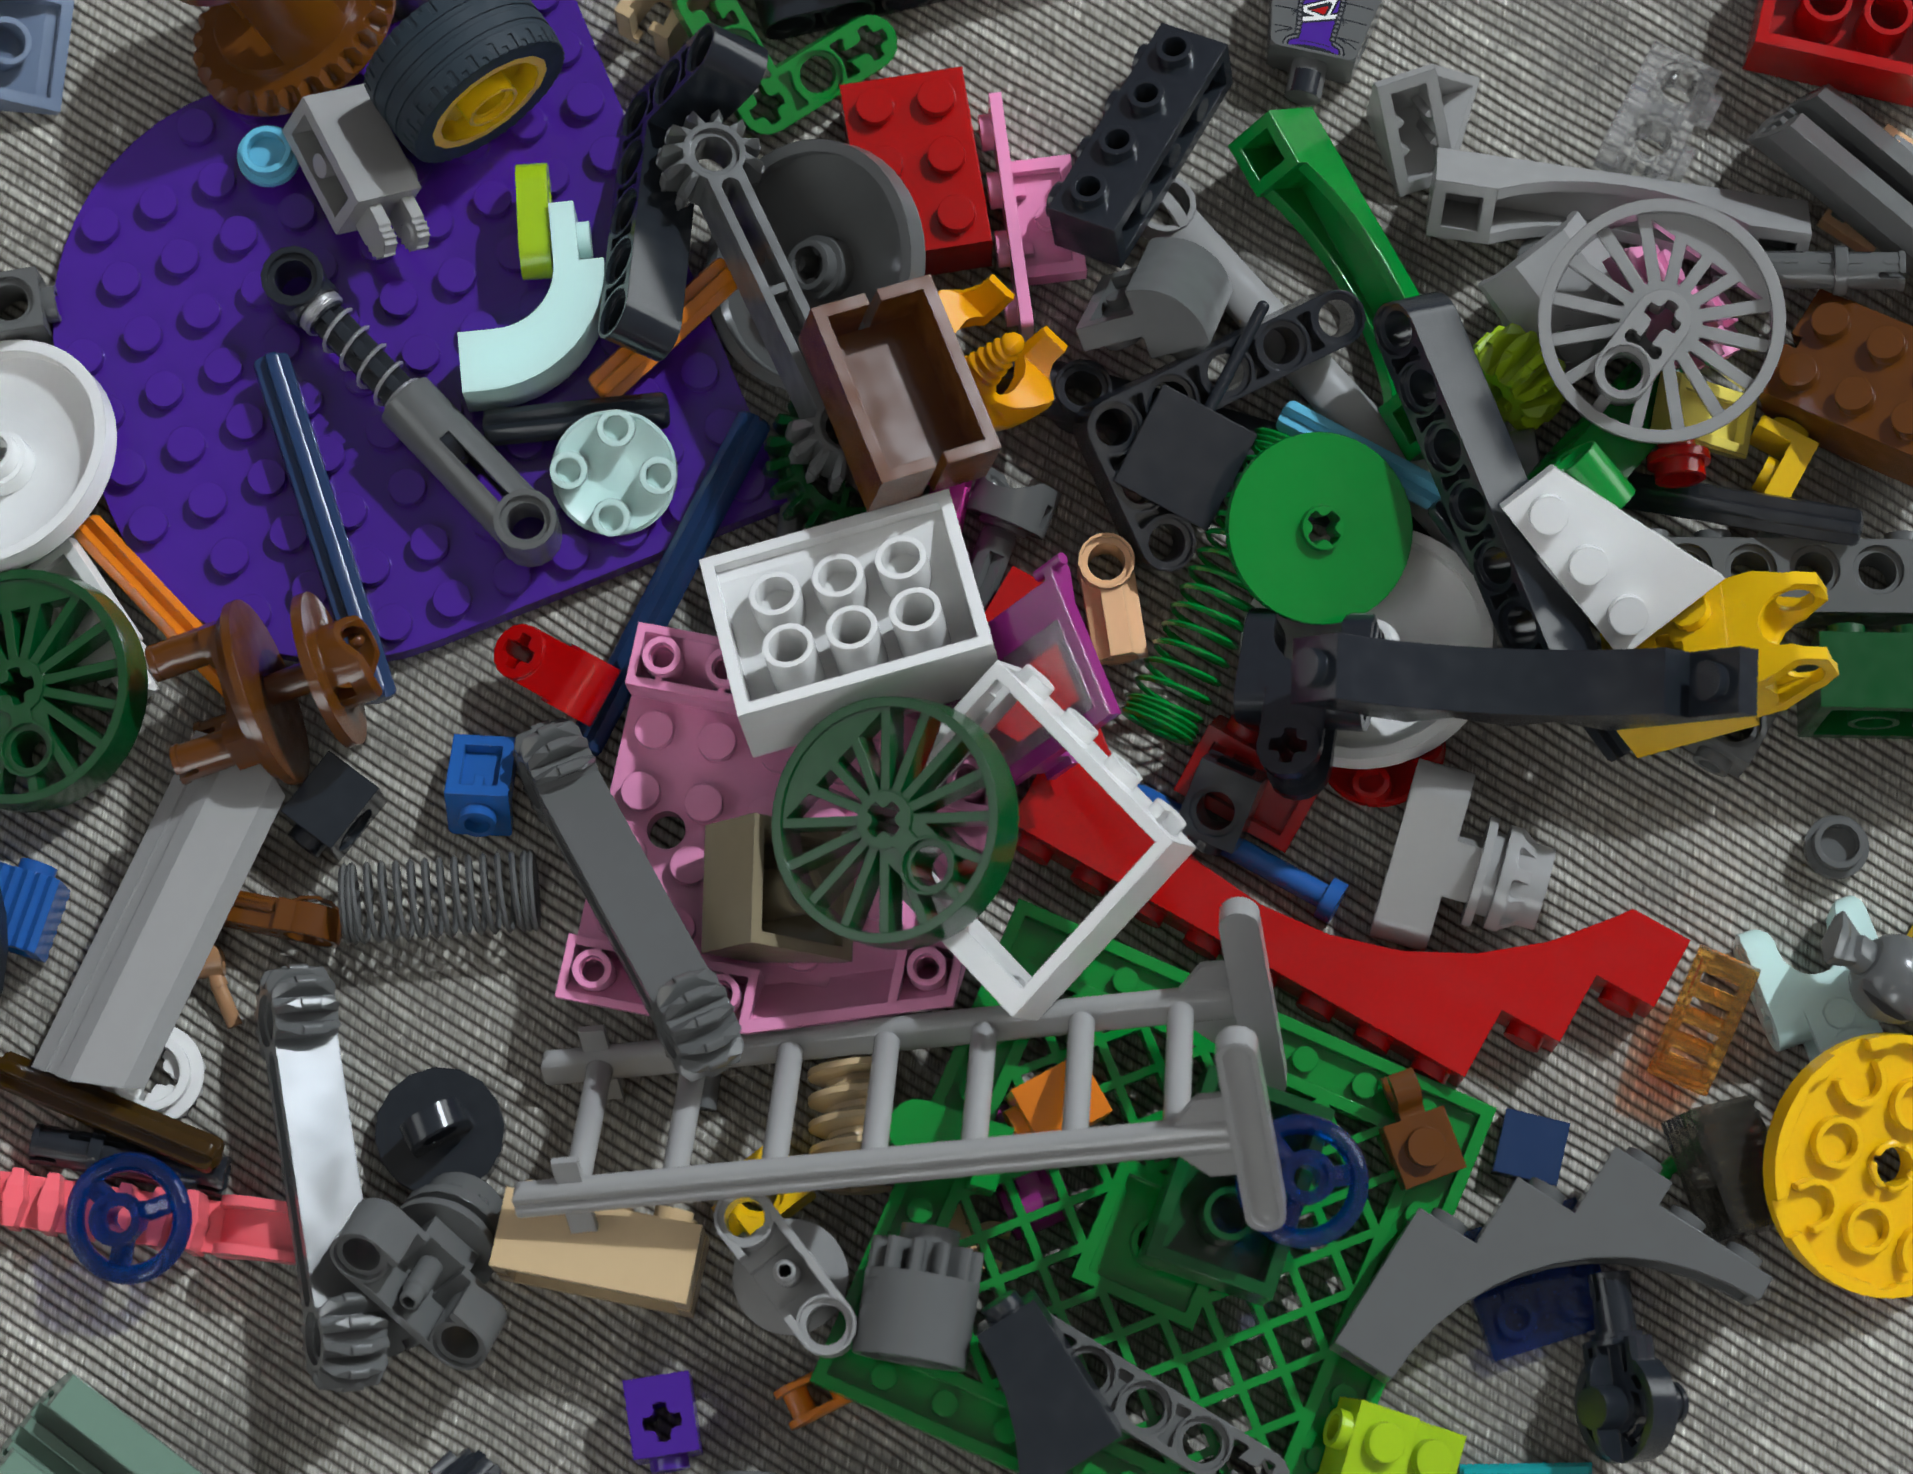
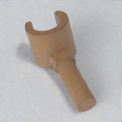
M213 945L197 980L209 978L211 991L214 994L226 1027L231 1029L241 1025L242 1020L227 986L224 952L219 946Z

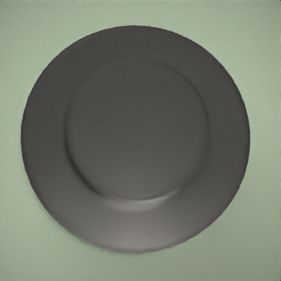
M1830 815L1819 819L1811 826L1805 836L1803 850L1806 861L1816 873L1828 879L1839 880L1853 876L1863 867L1869 855V841L1865 831L1856 821L1842 815Z

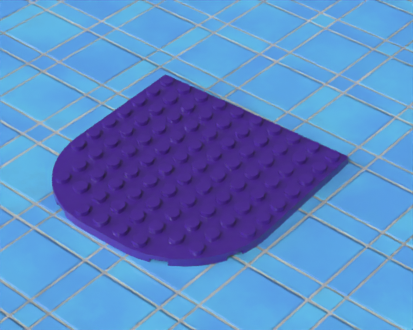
M531 0L555 32L564 49L565 60H563L564 65L561 67L562 70L558 74L557 80L554 81L553 86L550 87L546 95L542 97L532 110L506 132H503L497 138L477 150L441 163L422 162L403 145L393 132L405 157L414 165L418 182L422 187L415 196V200L424 215V220L427 221V226L430 228L429 233L431 236H429L428 247L409 252L408 249H405L404 244H401V238L397 236L396 255L376 260V257H372L369 247L365 245L358 230L336 235L300 165L294 176L282 185L261 187L251 183L242 174L237 162V150L241 140L251 130L260 126L270 125L284 128L293 113L271 117L243 115L222 106L211 94L185 105L156 123L136 139L110 165L91 190L71 228L56 276L55 286L58 295L55 298L62 322L53 323L54 346L69 353L92 374L106 392L112 405L116 420L117 448L112 472L103 494L124 541L203 625L217 620L221 615L224 604L236 599L243 600L253 608L268 629L282 659L300 663L290 619L292 598L306 591L313 593L323 603L333 619L253 368L255 360L270 352L286 353L291 359L388 662L409 658L442 647L662 559L735 417L741 410L749 411L710 316L683 339L665 359L654 366L624 394L634 395L663 392L667 395L669 401L670 425L666 429L661 430L671 443L676 456L678 467L677 486L668 508L654 523L645 529L622 536L601 535L579 526L564 512L554 494L550 475L553 454L559 440L493 446L536 491L541 492L550 499L561 525L563 538L560 550L553 559L541 566L525 567L517 565L507 558L500 544L383 423L382 414L385 406L375 405L373 400L374 394L369 389H361L357 386V376L352 371H343L340 368V358L335 353H326L323 350V340L319 336L309 335L303 328L287 324L276 315L261 282L263 264L275 251L290 246L302 247L311 251L322 264L327 278L339 289V296L343 298L344 309L353 308L351 316L361 327L365 325L370 326L368 334L378 345L386 343L384 351L395 362L403 361L401 369L411 379L427 377L484 436L482 419L483 413L486 410L469 412L462 394L457 332L501 328L521 321L541 304L548 293L552 278L522 279L518 245L515 186L516 165L548 164L552 202H574L578 222L589 221L593 258L604 257L606 262L624 112L576 0ZM403 20L391 24V25H390V28H389V30H388V33H387V35H386V37H387V36L392 32V30H393L395 27H397ZM369 62L342 88L365 84L364 73ZM689 266L686 285L694 279ZM305 277L293 278L283 287L282 293L290 296L299 295L307 290L311 280ZM598 336L590 353L568 378L545 394L511 407L601 398L591 387L588 381L589 376L620 346ZM764 444L760 448L714 538L777 514L780 507L788 502L787 498L782 500L770 499L769 491L779 482V479L770 478L763 474V466L770 460L768 453L764 450ZM470 463L466 464L465 467L500 502L502 497ZM534 517L523 518L513 527L512 535L520 539H531L541 532L544 522Z

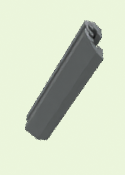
M1829 83L1805 94L1766 119L1759 126V129L1747 140L1881 252L1905 250L1906 273L1913 278V153Z

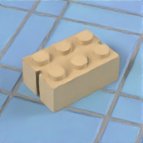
M506 1186L489 1266L502 1281L694 1318L710 1240L703 1225L693 1220V1212L663 1205L655 1206L653 1215L634 1212L632 1208L594 1211L598 1222V1230L571 1234L566 1214L529 1218L517 1217L515 1206L512 1203L514 1188Z

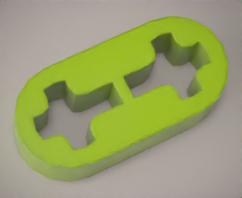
M547 163L519 164L515 166V186L522 279H550L553 277V255L548 203H552L549 167Z

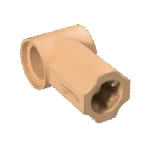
M1103 532L1091 536L1083 543L1078 555L1077 579L1082 591L1088 634L1101 665L1112 666L1148 657V649L1134 570L1135 555L1133 549L1123 537L1114 533ZM1109 554L1121 562L1123 571L1114 579L1102 580L1090 572L1088 564L1096 556Z

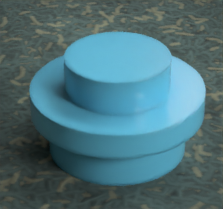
M270 125L260 126L251 130L241 140L237 150V162L242 174L251 183L261 187H276L290 180L298 170L299 163L282 132L283 128Z

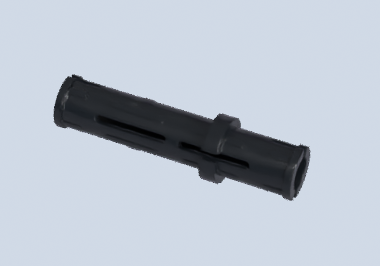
M38 1122L33 1130L29 1146V1163L32 1165L69 1169L85 1173V1178H94L99 1181L104 1176L177 1190H198L205 1195L216 1196L217 1198L225 1195L231 1173L230 1164L232 1158L230 1156H223L217 1168H214L210 1173L204 1174L123 1139L113 1137L98 1129L91 1133L64 1129Z

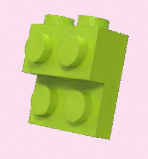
M1340 1397L1337 1408L1331 1411L1324 1426L1323 1442L1326 1448L1319 1473L1316 1474H1457L1467 1436L1422 1422L1420 1418L1362 1399Z

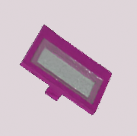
M1060 552L1033 572L1036 581H1045L988 622V626L999 661L1023 668L1028 663L1036 668L1054 686L1055 690L1051 693L1050 697L1064 712L1069 707L1076 710L1098 730L1120 715L1121 711L1075 603L1070 568L1067 565V556ZM962 699L944 703L943 705L954 708ZM1019 701L1013 705L988 733L1000 752L1005 755V761L1011 771L1015 787L1033 774L1045 773L1047 780H1055L1078 764Z

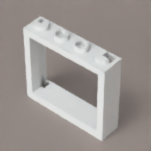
M997 660L953 709L973 720L988 734L1013 705L1019 701L1155 841L1151 848L1032 977L977 918L960 932L942 941L1012 1017L1038 1021L1197 847L1181 832L1187 826L1181 815L1160 798L1152 802L1137 787L1142 781L1138 771L1124 758L1114 752L1108 757L1094 743L1093 740L1098 735L1094 726L1076 710L1069 707L1064 712L1050 697L1055 688L1042 673L1028 663L1023 668ZM943 723L937 734L926 766L955 735ZM970 751L936 789L940 788L941 785L946 781V779L949 778L950 775L959 767V765L968 757V755L971 753ZM843 831L841 834L843 835L850 831ZM933 873V879L937 884L941 880ZM903 883L902 900L913 910ZM932 897L938 914L953 902Z

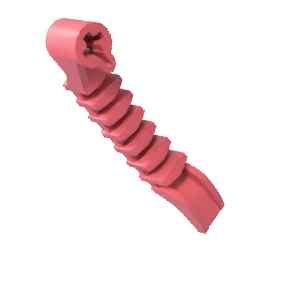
M13 1167L11 1172L0 1171V1226H5L11 1231L22 1232V1229L40 1231L46 1236L57 1237L58 1234L77 1236L87 1242H95L96 1239L113 1241L123 1247H132V1244L149 1246L161 1252H168L169 1249L185 1251L198 1257L211 1254L225 1260L263 1261L296 1266L286 1201L232 1194L222 1195L221 1201H217L198 1190L188 1189L185 1196H178V1194L165 1187H156L154 1192L141 1191L140 1188L131 1183L122 1182L120 1187L105 1186V1184L94 1178H86L84 1183L69 1181L60 1173L49 1172L47 1177L34 1176L26 1169Z

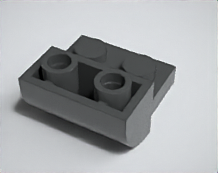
M1152 238L1137 267L1101 277L1075 330L1084 352L1104 346L1109 351L1125 349L1143 337L1151 359L1172 353L1176 358L1189 357L1204 350L1211 343L1233 292V287L1222 264L1205 248L1182 238Z

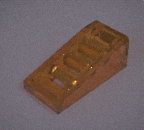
M1700 944L1649 1055L1647 1071L1652 1075L1694 1093L1707 1096L1758 980L1761 969ZM1703 972L1737 985L1738 988L1734 996L1700 982ZM1692 997L1726 1010L1724 1018L1722 1019L1689 1005ZM1682 1021L1716 1035L1713 1042L1709 1043L1679 1030ZM1671 1047L1677 1048L1703 1059L1704 1062L1701 1065L1671 1052L1670 1049Z

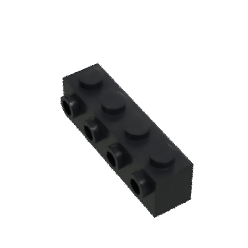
M1161 23L1149 44L1143 43L1138 48L1132 62L1131 73L1121 89H1114L1111 92L1104 107L1103 118L1092 135H1086L1078 146L1075 164L1065 180L1063 182L1058 181L1049 193L1046 203V215L1050 218L1056 246L1122 268L1233 84L1228 44Z

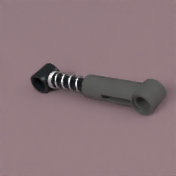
M297 246L283 247L272 253L263 264L261 282L276 315L287 324L303 328L309 335L319 336L323 340V350L326 353H335L340 358V368L343 371H352L357 376V386L361 389H369L374 394L373 400L375 405L385 406L382 414L383 423L500 544L508 559L517 565L525 567L541 566L552 560L560 550L563 537L555 507L550 499L541 492L536 491L427 377L411 379L401 369L403 361L395 362L384 351L386 343L379 345L368 334L370 326L365 325L361 327L351 316L353 308L344 309L343 298L339 296V289L327 278L323 266L315 254L306 248ZM305 277L311 280L307 290L299 295L290 296L282 293L283 287L293 278ZM470 463L502 497L500 502L465 467L466 464ZM534 517L544 522L541 532L531 539H520L512 535L513 527L523 518Z

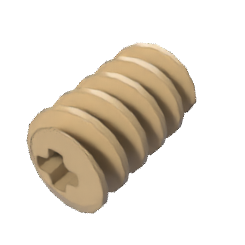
M872 1055L829 1058L826 1062L811 1067L807 1072V1078L810 1083L824 1088L812 1093L808 1097L809 1107L824 1114L812 1119L808 1123V1130L811 1135L825 1140L812 1145L809 1149V1154L861 1149ZM881 1184L823 1191L841 1195H870L888 1192L892 1190V1187Z

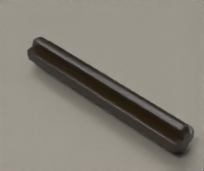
M12 1051L6 1052L0 1057V1089L204 1174L210 1173L214 1168H217L223 1159L222 1153L225 1143L218 1136L92 1084L68 1081L50 1072H44L31 1067L34 1062L33 1060Z

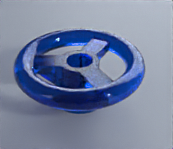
M1293 1114L1272 1120L1286 1194V1220L1280 1228L1274 1231L1259 1232L1278 1244L1293 1248H1315L1329 1244L1352 1228L1365 1207L1369 1190V1177L1364 1156L1352 1137L1341 1127L1327 1119L1308 1114ZM1295 1134L1319 1137L1331 1144L1339 1152L1345 1164L1333 1166L1327 1156L1316 1150L1306 1149L1294 1153L1283 1138ZM1304 1168L1313 1174L1315 1185L1312 1191H1302L1295 1185L1293 1177L1296 1169ZM1236 1174V1180H1235V1182H1236V1191H1237L1238 1200H1239L1240 1205H1241V1208H1242V1210H1243L1242 1199H1241V1194H1240V1189H1239V1183H1238V1178H1237V1174ZM1349 1186L1343 1206L1332 1219L1316 1227L1296 1228L1305 1206L1321 1202L1329 1196L1333 1188Z
M123 1152L113 1154L92 1164L74 1184L68 1197L65 1211L66 1234L77 1259L97 1277L122 1285L148 1282L169 1270L185 1250L192 1229L190 1198L178 1175L162 1161L142 1153ZM123 1172L140 1173L156 1181L165 1191V1194L147 1201H139L131 1194L115 1192L104 1180L112 1175ZM89 1199L94 1202L88 1217L89 1228L92 1235L100 1243L112 1246L109 1260L104 1258L94 1248L86 1231L85 1212ZM123 1207L131 1215V1223L126 1230H123L118 1223V1214ZM172 1214L170 1235L163 1248L151 1259L132 1265L135 1242L146 1230L148 1223Z

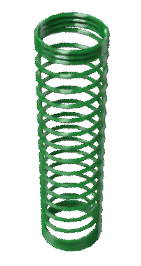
M1264 427L1254 429V432L1258 434L1251 446V450L1255 455L1246 456L1242 464L1243 469L1247 466V460H1253L1270 445L1291 436ZM1241 473L1236 475L1233 481L1234 486ZM1228 492L1224 498V503L1227 506L1231 492ZM1226 509L1218 511L1214 517L1221 528L1214 527L1205 531L1206 538L1212 546H1203L1196 549L1198 558L1205 565L1196 564L1188 567L1189 576L1196 583L1188 582L1179 585L1181 595L1188 602L1177 601L1170 603L1172 613L1179 620L1169 619L1161 622L1163 631L1171 639L1161 637L1152 640L1154 649L1162 657L1150 656L1144 658L1145 667L1155 676L1145 674L1136 676V685L1145 694L1131 693L1126 695L1127 701L1122 702L1124 707L1120 708L1122 715L1138 726L1184 746L1194 745L1193 740L1197 739L1195 734L1199 733V729L1193 722L1202 724L1205 723L1204 719L1160 697L1140 680L1165 685L1208 706L1213 705L1209 697L1174 682L1159 672L1149 662L1169 665L1181 669L1212 686H1222L1220 680L1203 671L1183 664L1163 650L1158 643L1188 650L1224 669L1231 668L1228 661L1189 644L1167 626L1173 625L1190 629L1228 649L1240 650L1236 642L1198 626L1176 608V606L1203 612L1235 630L1244 631L1245 624L1204 606L1185 591V588L1210 593L1247 613L1248 610L1255 608L1238 597L1211 587L1193 571L1201 570L1220 575L1231 583L1247 590L1236 574L1220 569L1202 554V552H1213L1229 557L1228 549L1211 536V533L1225 535V522L1220 518V515H1226Z

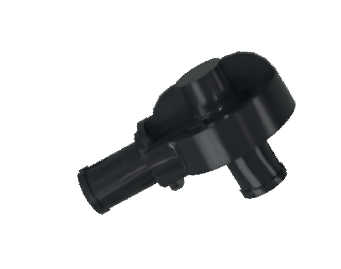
M1630 1270L1607 1271L1587 1275L1590 1297L1592 1298L1595 1334L1590 1335V1341L1582 1344L1585 1367L1579 1375L1575 1390V1415L1578 1428L1585 1443L1597 1457L1613 1464L1647 1462L1660 1456L1669 1446L1677 1423L1683 1422L1689 1410V1399L1686 1390L1678 1382H1673L1665 1365L1655 1357L1653 1334H1643V1330H1637L1631 1295ZM1636 1425L1634 1432L1632 1434L1628 1433Z

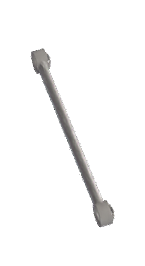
M1176 177L1161 202L1170 213L1175 224L1163 226L1150 220L1142 236L1149 241L1157 237L1182 238L1200 245L1215 256L1227 272L1233 287V292L1225 311L1240 328L1246 326L1259 301L1264 300L1269 304V310L1265 316L1285 307L1196 210V199L1192 189L1187 183ZM1173 196H1175L1177 199L1181 201L1185 208V212ZM1274 329L1267 333L1263 343L1264 352L1269 360L1278 363L1284 356L1286 349L1284 338ZM1330 355L1285 376L1319 414L1406 459L1379 413L1378 407ZM1425 459L1411 462L1430 472ZM1409 501L1411 514L1432 538L1454 551L1428 515V510Z

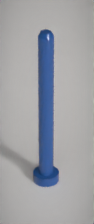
M1141 782L1137 785L1152 802L1160 798L1179 813L1182 804ZM1246 839L1243 840L1242 845L1233 854L1224 850L1221 853L1227 859L1317 907L1314 917L1326 924L1331 922L1349 889V884L1336 877L1328 885Z

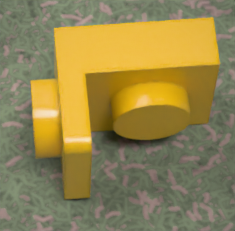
M1762 415L1751 434L1749 444L1769 454L1751 489L1760 493L1791 497L1820 443L1810 439L1807 430L1790 419L1784 417L1772 419Z

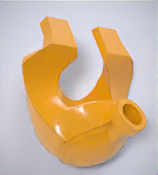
M991 274L981 284L964 290L938 291L955 334L962 328L975 325L985 326L1014 300V294L994 274ZM1048 326L1041 328L1026 342L1022 335L1016 332L1005 333L1001 338H995L993 342H987L985 347H979L976 352H970L968 356H964L996 432L1020 425L1039 415L1052 405L1054 394L1050 372L1053 363L1065 353L1068 345ZM1012 362H1015L1013 379L1007 390L1000 395L996 392V386L1007 373V369L1012 367Z

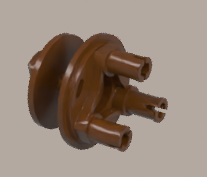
M306 591L295 595L290 605L292 633L300 661L296 665L286 668L268 629L253 608L240 599L224 604L221 615L217 620L147 646L145 648L146 661L157 682L210 664V666L216 669L222 688L226 713L193 723L194 733L197 730L207 733V735L169 747L172 767L176 775L180 774L182 784H190L193 780L235 765L241 771L261 764L272 777L281 779L287 785L292 786L304 782L309 774L310 753L307 732L298 698L310 693L329 729L342 745L352 748L364 743L367 735L364 704L376 700L382 695V688L374 677L380 651L368 625L356 615L333 621L323 603L313 593ZM348 637L349 640L348 644L344 641V638Z

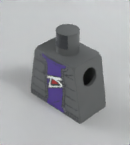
M1269 0L1266 64L1271 68L1289 72L1284 96L1289 101L1299 105L1315 106L1321 102L1325 80L1343 84L1350 83L1381 14L1385 0Z

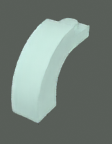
M573 201L548 203L553 277L548 293L541 304L526 318L512 325L494 329L457 332L462 394L469 412L511 407L545 394L563 382L580 366L599 336L598 323L605 261L604 257L593 258L589 221L578 222Z

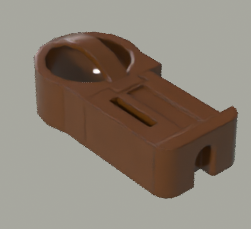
M240 890L223 925L225 928L325 948H339L342 938L339 908L332 901L320 896H299L289 899ZM312 902H321V903L326 904V905H328V906H324V905L316 904V903H312Z

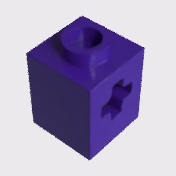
M686 1370L623 1380L632 1454L637 1465L650 1464L651 1474H664L690 1469L689 1457L703 1455L693 1378L690 1372ZM661 1408H667L673 1418H682L681 1426L672 1428L670 1433L671 1440L665 1442L661 1441L655 1431H647V1424L657 1421V1410Z

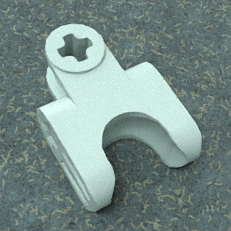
M1849 895L1834 901L1826 918L1827 929L1834 916L1844 911L1860 935H1865L1871 940L1878 938L1862 900ZM1753 929L1736 935L1733 949L1736 964L1763 1031L1776 1052L1803 1043L1811 1062L1825 1050L1840 1042L1865 1034L1883 1032L1879 1022L1869 1018L1854 1002L1849 990L1848 976L1850 970L1846 967L1832 965L1825 972L1805 974L1795 970L1783 960L1777 950L1775 941L1768 933Z

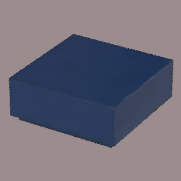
M1506 1108L1503 1114L1490 1174L1514 1180L1519 1177L1527 1183L1531 1177H1535L1556 1188L1571 1123Z

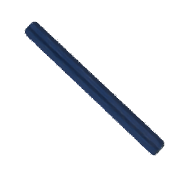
M270 352L255 360L253 368L333 619L336 621L347 616H358L368 625L378 644L380 657L374 677L382 688V695L364 705L380 704L394 697L397 689L291 359L286 353ZM348 637L344 638L347 644L349 643Z
M741 410L735 417L607 663L621 670L592 725L589 727L578 720L575 723L579 726L582 736L587 738L589 748L594 756L601 754L631 697L625 685L638 622L664 627L668 626L700 565L699 560L703 559L770 431L768 422L752 412Z

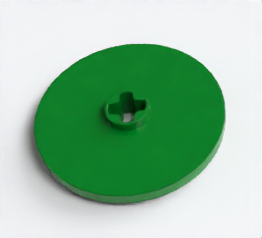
M1310 432L1294 435L1270 445L1246 466L1236 481L1230 495L1225 519V535L1228 554L1238 578L1247 591L1262 606L1294 622L1326 625L1340 623L1346 615L1351 613H1366L1388 596L1396 586L1407 565L1412 545L1413 524L1406 492L1394 470L1378 453L1367 445L1344 435L1328 432ZM1326 515L1331 521L1325 529L1331 537L1330 540L1322 539L1312 542L1308 537L1313 529L1311 522L1308 520L1309 516L1318 518Z

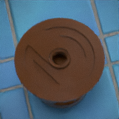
M180 0L193 6L209 7L208 11L199 15L198 22L201 30L195 33L193 38L197 49L193 56V60L198 68L197 76L211 96L222 106L236 113L254 117H271L293 113L304 96L341 89L367 65L374 52L377 51L379 45L385 39L396 7V0Z

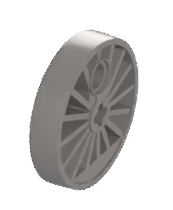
M1670 198L1646 199L1627 203L1601 214L1583 226L1567 242L1553 262L1541 292L1538 309V334L1542 356L1555 386L1566 401L1581 416L1603 431L1623 439L1647 444L1679 443L1696 439L1726 426L1739 417L1754 403L1770 381L1779 362L1786 333V308L1782 286L1770 258L1759 242L1735 220L1713 208L1692 201ZM1638 221L1648 280L1647 284L1643 282L1613 234L1612 229L1629 222ZM1652 226L1674 241L1665 281H1661ZM1599 237L1633 293L1582 259L1578 254ZM1686 249L1699 258V260L1681 285H1678L1677 282ZM1569 267L1619 302L1623 307L1556 291L1564 273ZM1709 267L1723 275V277L1694 295L1691 294V291ZM1735 285L1757 299L1716 307L1700 308V306ZM1552 306L1620 322L1552 333L1551 310ZM1665 308L1671 310L1674 313L1671 325L1677 331L1672 333L1664 329L1653 342L1649 341L1645 335L1651 319L1646 313L1650 311L1653 314L1659 315ZM1769 313L1770 335L1769 340L1706 326L1703 323ZM1610 339L1601 352L1564 373L1558 361L1555 348ZM1699 340L1765 354L1763 365L1755 380ZM1689 353L1745 391V393L1724 410ZM1619 358L1633 361L1639 367L1641 373L1640 383L1629 390H1618L1612 387L1604 375L1605 368L1611 361ZM1675 360L1712 418L1692 426H1684L1674 364ZM1662 371L1671 429H1645L1642 426L1652 385ZM1593 373L1594 387L1599 395L1593 405L1589 404L1572 386ZM1609 404L1614 406L1634 404L1630 425L1603 414L1604 410Z

